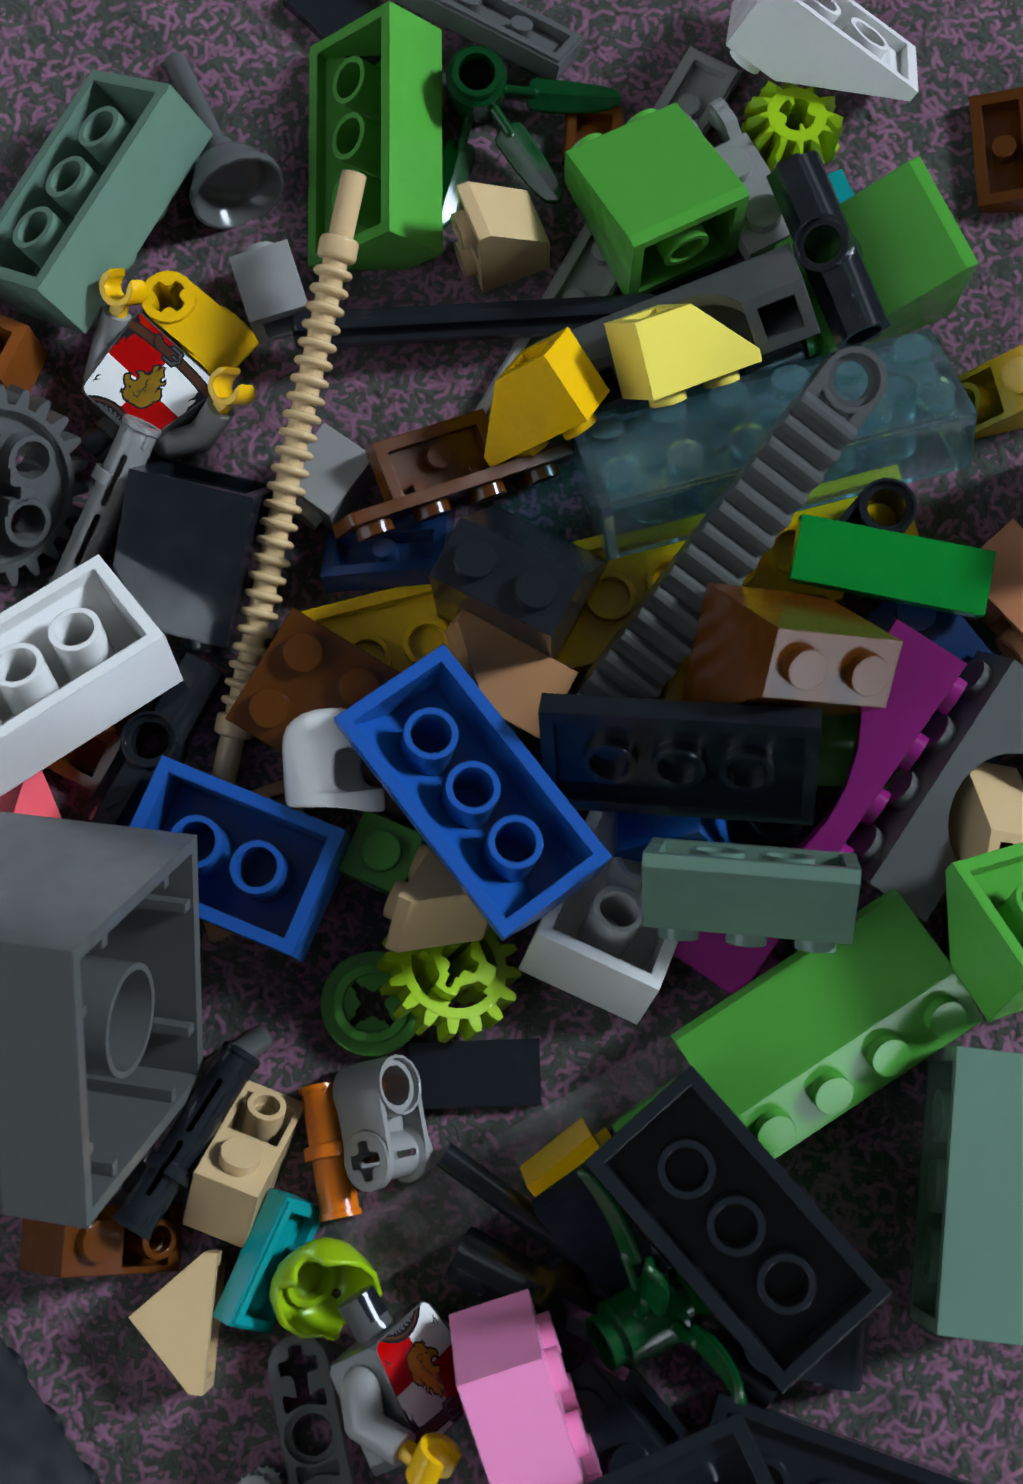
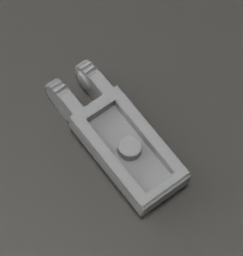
M719 97L709 102L707 106L709 120L723 144L714 149L742 181L750 194L738 242V249L744 259L748 260L774 250V246L790 236V233L766 178L771 171L746 132L742 134L737 117L732 109L729 108L728 103H726L725 99ZM686 114V115L690 118V120L694 123V125L699 129L698 125H697L696 122L692 119V117L689 116V114Z

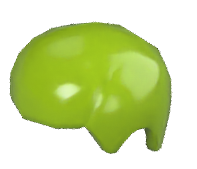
M321 1237L302 1244L278 1264L277 1270L271 1279L269 1298L280 1326L298 1338L324 1337L327 1340L336 1341L339 1338L341 1329L346 1325L337 1307L351 1295L368 1285L373 1284L380 1297L382 1290L376 1271L361 1253L345 1240ZM334 1289L341 1290V1296L337 1299L332 1295Z

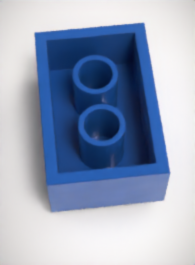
M163 755L129 826L197 835L199 920L302 963L342 874L338 869L352 840L348 832L340 827Z

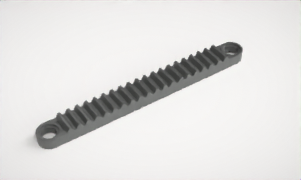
M850 346L831 352L821 361L571 694L645 699L658 698L664 684L674 677L680 663L692 653L707 582L742 586L747 575L756 569L760 558L772 548L776 537L788 527L792 516L804 506L808 500V495L814 488L820 485L827 470L839 460L843 449L855 439L859 428L881 401L887 389L888 375L884 362L875 352L865 347ZM847 361L860 364L868 376V385L864 394L855 400L842 398L836 392L833 384L837 368ZM539 743L531 748L529 752L542 767L541 744Z

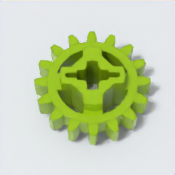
M490 926L484 938L478 941L398 953L388 949L390 952H386L376 963V969L390 973L392 977L380 988L381 995H397L401 1003L396 1007L393 1015L398 1019L406 1016L408 1013L413 1014L417 1018L414 1024L415 1034L420 1036L432 1025L437 1027V1036L441 1043L449 1041L456 1035L457 1030H459L460 1035L465 1041L471 1040L482 1031V1027L489 1030L503 1018L501 1010L504 1011L516 1000L517 995L507 986L512 985L521 977V971L506 964V959L517 951L515 944L500 945L496 938L498 935ZM388 934L384 937L382 941V944L384 946L386 944ZM453 953V957L449 962L447 958ZM449 977L452 981L446 985V981ZM455 1001L464 1006H467L471 1001L475 1003V1005L466 1008L448 1007L449 1003Z

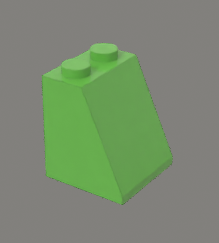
M676 102L659 110L654 108L645 109L635 114L626 125L603 135L601 133L589 134L578 140L570 150L565 151L564 183L623 295L648 294L736 254L750 194L742 181Z
M919 156L901 165L840 204L852 233L861 244L863 260L891 324L879 337L857 347H865L869 350L875 349L951 315L978 265L976 257ZM791 235L774 246V249L789 244L794 255ZM832 238L822 243L816 252V263H825L832 260L840 250L841 239ZM796 259L821 332L801 341L805 358L813 356L817 365H819L831 352L840 349L835 344L805 269Z

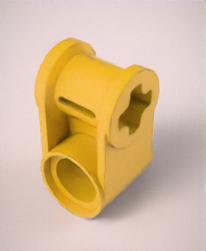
M166 270L155 273L146 280L145 284L148 288V295L144 302H142V307L149 317L148 319L209 375L219 367L237 368L258 346L259 342L256 336L237 315L216 303L183 274Z

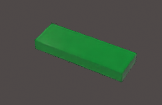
M802 514L798 517L787 581L979 619L984 617L986 613L996 551Z

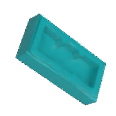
M270 1188L247 1241L239 1251L238 1260L213 1312V1317L230 1327L268 1334L272 1332L277 1318L269 1298L271 1279L277 1270L278 1264L302 1244L314 1239L321 1223L319 1222L320 1212L318 1203L302 1196Z

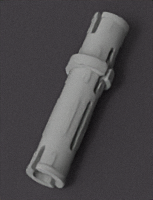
M130 414L123 415L122 424L104 463H96L91 476L96 481L73 528L72 535L56 571L48 584L97 554L103 559L121 519L129 468L146 464L157 438L162 433L159 428Z

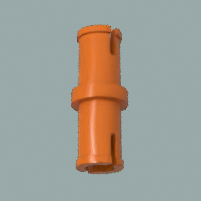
M334 1081L308 1085L298 1089L299 1096H301L309 1144L308 1148L303 1149L305 1163L312 1162L320 1212L319 1222L362 1214V1209L359 1207L357 1189L348 1178L344 1166V1147L338 1111L333 1100Z

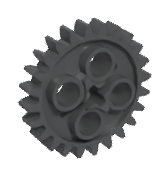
M0 384V580L13 587L18 584V568L37 576L40 574L38 556L43 554L54 560L59 558L58 551L53 542L57 536L69 540L72 531L65 525L68 517L78 518L81 515L82 509L72 504L73 496L89 492V486L74 480V474L85 469L88 466V461L70 454L82 442L81 438L63 431L69 419L65 415L50 411L51 402L34 394L30 396L29 390L10 384L7 389L4 385ZM25 444V456L21 463L15 466L16 453ZM22 507L20 520L11 528L14 513Z

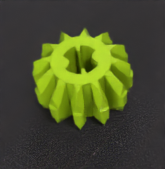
M768 81L765 87L761 89L759 97L753 96L751 101H748L743 114L744 122L741 126L742 134L745 132L748 134L771 172L776 168L777 163L796 153L803 154L814 150L819 153L823 165H829L840 147L838 144L839 137L843 130L842 122L844 117L834 113L836 108L835 96L818 97L817 87L807 86L804 89L798 87L797 84L784 82L781 88Z

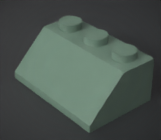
M653 837L643 851L642 925L644 927L658 928V937L667 940L696 941L699 937V931L725 933L726 943L736 946L764 947L767 946V937L794 939V948L800 951L836 952V943L852 944L861 883V867L856 853Z

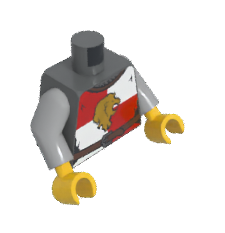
M114 268L105 271L100 277L99 293L108 305L102 307L83 376L84 384L81 389V393L93 411L101 418L80 437L82 442L79 445L97 463H104L122 424L123 415L130 414L153 424L162 431L147 460L150 463L157 462L161 458L175 460L211 450L235 415L233 406H248L254 402L256 398L254 386L241 384L233 391V382L240 375V368L219 367L209 375L140 311L134 316L128 311L130 306L139 305L146 299L148 288L142 279L131 280L124 295L121 284L125 277V269Z
M373 1284L368 1285L351 1295L337 1307L356 1339V1342L330 1365V1377L341 1400L345 1432L350 1439L360 1444L375 1477L406 1464L408 1466L405 1476L409 1484H437L440 1478H450L461 1456L460 1449L454 1440L445 1434L465 1414L456 1387L450 1324L441 1319L430 1303L422 1300L390 1314Z

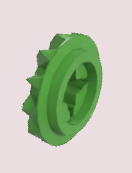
M363 952L345 959L331 972L322 990L321 1015L330 1036L344 1049L362 1056L388 1055L410 1042L415 1034L414 1024L417 1018L413 1014L408 1013L406 1016L398 1019L393 1015L394 1010L401 1003L397 995L389 996L384 1003L386 1009L390 1012L388 1015L394 1021L391 1026L385 1020L381 1021L373 1015L365 1021L360 1020L355 1026L351 1023L358 1016L357 1012L363 1005L357 997L359 993L352 987L353 984L357 982L361 988L364 989L366 987L375 993L392 978L390 973L376 969V963L385 954L384 952Z

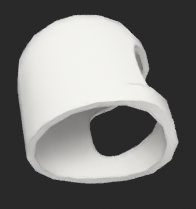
M345 708L311 710L294 718L286 727L282 742L286 806L337 807L365 812H383L385 810L384 787L370 786L366 783L363 777L361 757L334 724V718L345 711Z

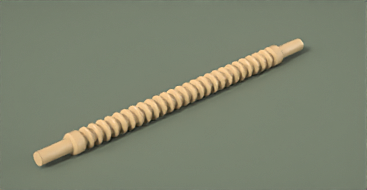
M342 170L329 232L323 233L319 239L317 255L323 260L322 264H317L313 268L315 274L319 276V281L309 286V289L315 293V299L305 304V307L311 311L310 319H304L301 323L307 329V336L298 339V344L304 348L302 355L294 357V362L300 365V370L298 373L290 375V380L296 383V388L294 391L286 393V398L292 401L291 409H285L282 412L283 417L288 419L287 427H281L278 430V433L284 437V443L274 448V451L280 455V461L270 466L271 470L276 472L275 481L267 483V488L273 491L271 499L263 501V505L269 508L268 516L259 519V523L265 526L264 534L255 537V541L261 544V550L259 553L251 555L252 560L257 562V568L255 571L247 573V576L253 579V586L243 591L244 595L250 598L248 606L240 608V613L246 615V620L244 624L236 626V630L242 633V638L240 642L232 644V648L238 651L237 659L229 660L228 665L234 668L233 677H227L224 680L225 684L230 686L229 695H222L220 698L226 704L225 712L217 713L214 732L219 734L220 737L211 775L234 785L236 784L245 740H251L253 735L225 718L268 649L265 647L266 640L275 637V633L269 630V624L271 621L279 619L278 614L273 612V606L275 603L283 601V598L277 594V588L279 585H285L287 582L285 578L280 576L282 568L290 566V561L284 558L286 550L294 548V544L288 541L289 533L298 530V526L292 523L293 515L302 512V508L296 505V499L306 494V491L300 487V481L310 476V473L304 469V463L314 458L313 454L308 452V445L317 441V436L311 433L313 425L321 423V418L315 415L316 408L325 405V401L319 397L320 390H325L329 387V383L323 379V374L333 369V365L327 361V356L337 351V347L331 343L332 336H337L341 333L340 328L335 325L336 318H341L345 314L344 310L339 307V301L345 300L349 296L348 292L343 289V283L352 280V274L347 271V267L356 263L359 244L354 240V234L367 177L353 170Z

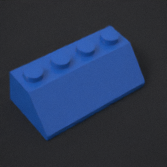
M445 644L334 718V724L502 941L547 915L595 879L611 860L612 855Z

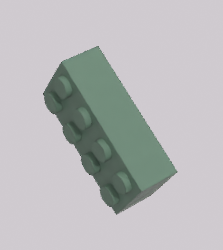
M92 69L0 210V300L10 309L86 334L92 323L99 318L102 307L106 303L99 293L100 277L109 269L124 268L126 272L132 267L137 258L138 251L156 223L166 214L170 201L188 173L194 169L195 164L200 159V154L213 135L171 84Z
M951 1046L942 1047L928 1057L909 1318L938 1336L1023 1346V1054Z

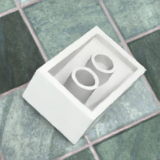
M734 0L732 2L726 46L731 49L730 55L734 61L752 74H758L761 70L774 81L911 101L919 92L916 47L854 0Z
M589 811L585 823L612 855V858L595 879L547 915L540 918L518 970L634 1024H638L661 988L678 941L658 937V928L644 927L642 925V862L613 857L615 812Z

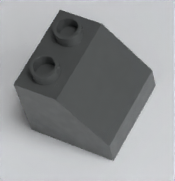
M0 811V1212L7 1216L87 1229L185 1105L204 1077L197 835Z

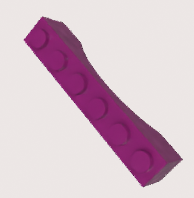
M895 619L891 622L886 632L902 640L903 644L887 706L884 709L858 713L856 744L845 780L827 813L804 841L795 848L853 853L854 849L847 845L846 841L860 821L870 827L878 818L891 797V793L883 789L897 766L907 772L917 761L930 739L922 734L921 731L934 712L938 711L946 716L958 701L968 684L967 681L959 677L967 663L900 620ZM699 931V937L696 941H678L673 955L730 994H733L777 965L780 957L771 951L780 938L767 937V946L743 947L726 943L725 933Z

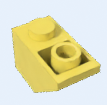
M692 304L656 305L604 323L622 398L648 400L650 408H661L682 402L687 399L685 389L701 383L703 388L709 389L736 382L740 379L739 369L762 361L760 348Z

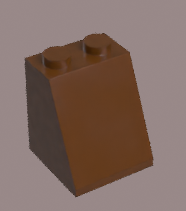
M707 582L681 701L822 708V719L884 709L887 706L903 641L823 595Z

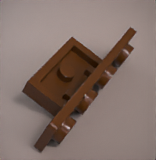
M484 409L374 442L365 449L384 502L346 515L332 526L336 539L356 533L359 543L394 531L393 520L413 514L416 524L426 522L452 511L449 504L450 501L468 496L471 505L480 504L503 495L507 492L504 483L523 478L526 487L545 482L560 475L558 464L575 454L572 442L542 450L535 456L527 455L490 467L484 459L489 425Z

